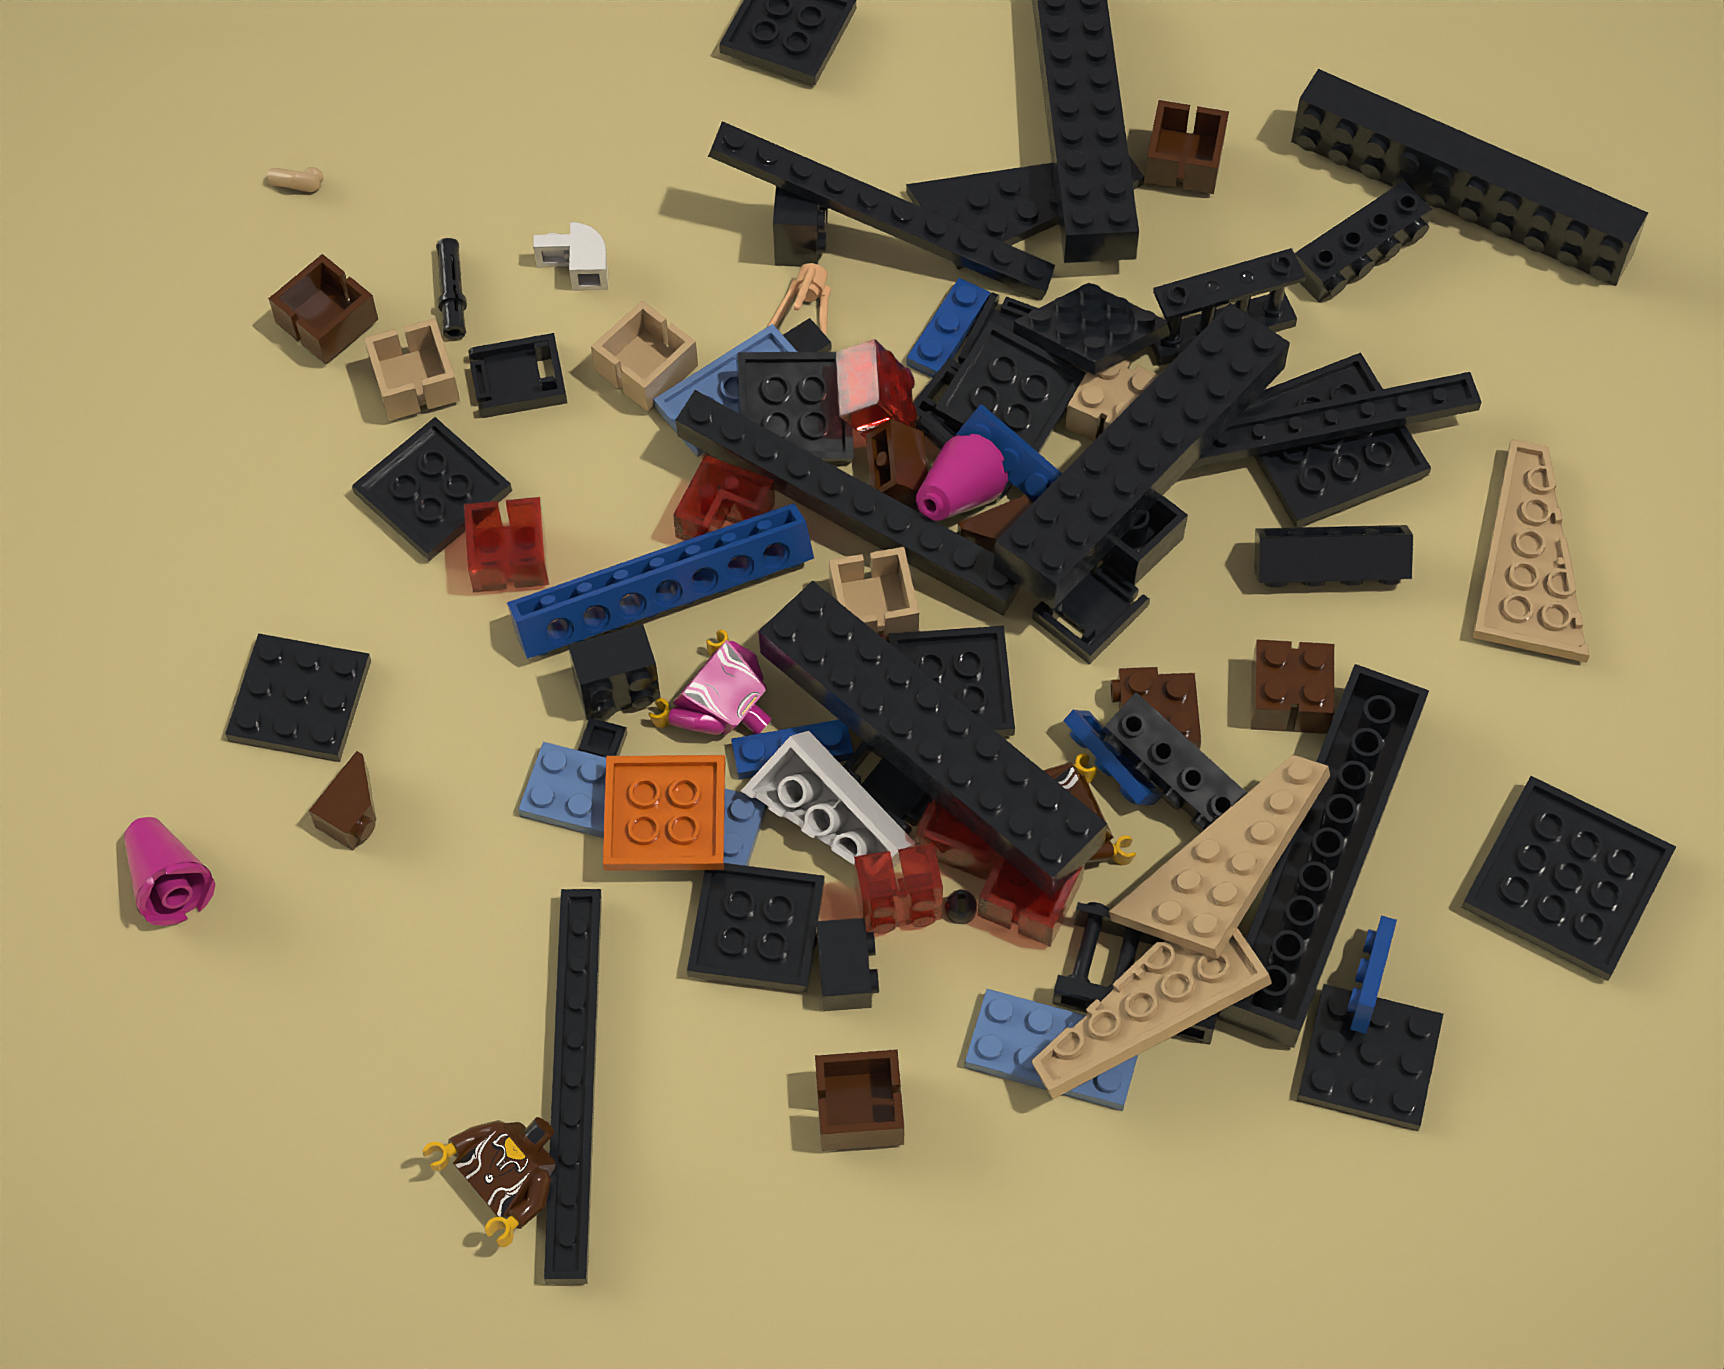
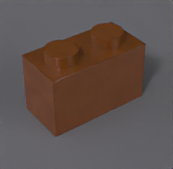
M889 419L866 434L870 485L912 508L917 505V493L928 474L924 433Z

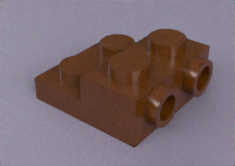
M1158 667L1119 668L1117 679L1111 680L1112 703H1118L1120 709L1137 692L1200 749L1201 731L1195 673L1158 674Z

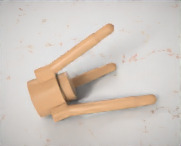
M813 263L802 265L797 279L792 280L788 293L768 326L773 324L777 327L797 294L793 306L796 311L800 310L804 301L813 302L817 298L820 299L819 329L826 335L828 298L831 288L825 285L828 278L827 271Z

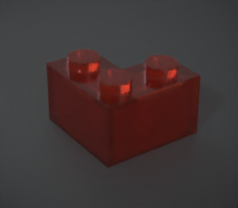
M705 455L673 514L676 538L686 541L721 529L725 521L735 524L772 511L775 505L774 480Z

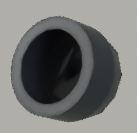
M960 889L953 891L947 897L945 903V913L948 919L956 924L971 922L977 913V901L974 895L968 890ZM958 899H964L966 912L958 913Z

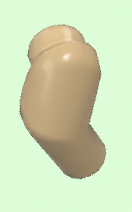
M308 167L305 172L271 168L267 179L269 184L273 186L314 192L321 187L320 182L323 180V174L316 167Z

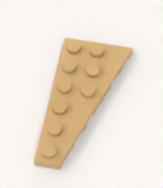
M1511 439L1472 638L1587 663L1590 655L1588 645L1585 644L1582 630L1584 625L1582 614L1578 610L1575 595L1577 589L1567 538H1564L1561 524L1563 518L1555 493L1556 482L1549 447Z
M1296 755L1290 756L1109 911L1111 920L1218 959L1329 779L1330 772L1328 766Z
M1238 928L1218 959L1166 940L1164 942H1156L1113 983L1114 989L1101 1002L1096 999L1086 1009L1087 1015L1073 1028H1066L1032 1060V1064L1053 1100L1272 984L1269 973Z

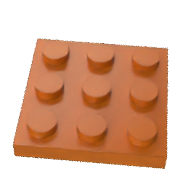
M725 755L606 756L603 842L604 871L724 870Z

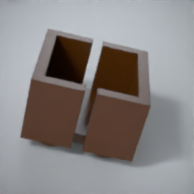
M1159 100L1147 154L1144 182L1169 187H1176V182L1183 183L1182 189L1214 194L1229 111L1197 106L1194 132L1187 133L1190 105Z
M321 254L268 298L276 324L295 340L299 341L301 339L302 345L324 364L328 363L378 320L373 295L353 278H346L345 272L324 254Z
M1256 640L1252 658L1251 730L1286 732L1291 707H1295L1298 709L1293 732L1328 733L1334 716L1335 644L1299 642L1298 649L1292 648V641Z
M898 1049L815 1055L821 1150L904 1145V1117Z

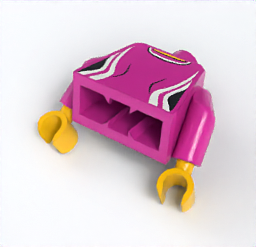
M718 630L716 635L720 643H712L710 640H706L708 654L711 657L672 702L677 707L671 709L667 700L664 698L657 699L655 701L657 708L664 712L659 715L648 713L652 723L659 728H664L671 724L672 726L694 732L727 735L741 722L754 734H760L772 718L755 704L767 689L763 682L764 676L756 654L735 641H729L728 633L725 630Z

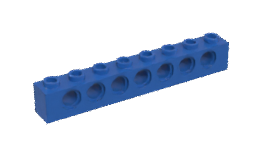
M793 503L507 602L517 639L526 658L529 659L534 656L546 655L554 649L584 641L589 637L609 630L620 629L634 621L654 617L660 612L674 607L689 605L697 599L715 593L726 592L737 585L763 579L777 571L797 567L803 562L814 559L807 523Z

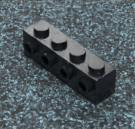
M1402 181L1295 252L1297 260L1306 276L1305 281L1300 284L1318 302L1329 295L1335 296L1339 294L1348 282L1357 276L1359 278L1366 276L1375 264L1384 258L1387 260L1391 259L1400 251L1402 246L1411 240L1418 241L1429 229L1428 224L1432 208L1410 186Z
M1407 525L1255 528L1254 573L1259 583H1264L1267 587H1285L1287 582H1302L1305 586L1318 587L1325 585V581H1340L1343 585L1356 586L1363 584V580H1378L1381 584L1395 585L1401 583V579H1412L1413 533Z
M1137 692L1129 698L1099 732L1104 737L1102 742L1105 747L1118 757L1123 754L1134 764L1132 766L1133 772L1146 783L1154 782L1163 791L1161 796L1171 807L1176 810L1182 808L1193 818L1190 821L1191 824L1200 833L1247 794L1243 788Z

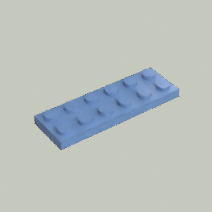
M543 742L518 809L519 815L524 818L604 838L606 758ZM726 788L724 863L748 866L768 806L757 798H750L744 793Z

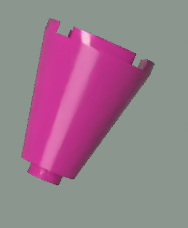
M970 434L969 436L957 435L947 441L941 448L917 493L916 503L920 512L934 521H940L993 502L1004 491L1008 481V471L1004 472L1002 464L1004 457L1000 450L991 441L978 434Z
M142 817L134 820L124 833V841L136 907L139 913L152 925L167 926L187 920L188 918L185 913L190 912L196 907L200 912L207 906L214 895L216 884L210 870L159 819Z

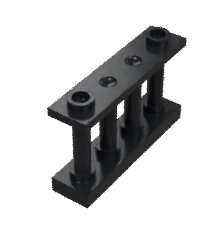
M1286 249L1154 287V296L1170 328L1169 336L1151 345L1159 365L1171 363L1225 307L1216 308L1231 302H1235L1234 306L1274 332L1296 327L1297 317L1285 294V287L1304 282L1306 276L1293 249ZM1269 292L1267 295L1251 299L1252 296ZM1201 311V314L1182 319L1183 316Z
M1078 902L1074 925L1084 927L1072 974L1068 976L1058 974L1052 1004L1087 1013L1086 1009L1096 999L1101 1002L1114 989L1113 983L1134 964L1139 942L1154 945L1156 942H1164L1165 940L1113 922L1109 914L1110 909L1101 903L1089 902L1084 904ZM1100 932L1123 937L1112 984L1107 985V987L1091 983L1088 979ZM1214 1014L1174 1036L1210 1045L1218 1015Z

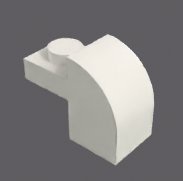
M570 222V234L548 233L546 235H534L533 248L537 268L569 267L572 291L608 290L609 271L605 243L601 235L592 227L582 223Z

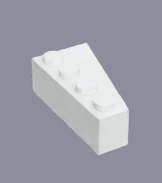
M809 731L790 736L741 790L750 798H757L769 806L768 809L776 815L786 817L802 828L801 831L811 838H818L832 847L831 850L873 878L891 871L916 844Z

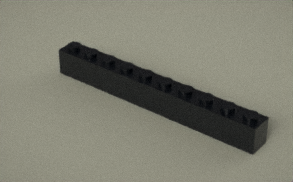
M694 390L675 420L677 435L681 439L882 550L904 547L908 564L1004 616L1021 588L1018 583L993 566L994 553L697 390Z

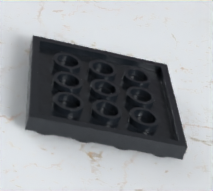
M1360 352L1265 389L1238 418L1383 388ZM1405 425L1254 455L1295 527H1301L1429 476L1431 470L1429 463Z
M1530 776L1461 908L1609 981L1676 846L1540 779Z

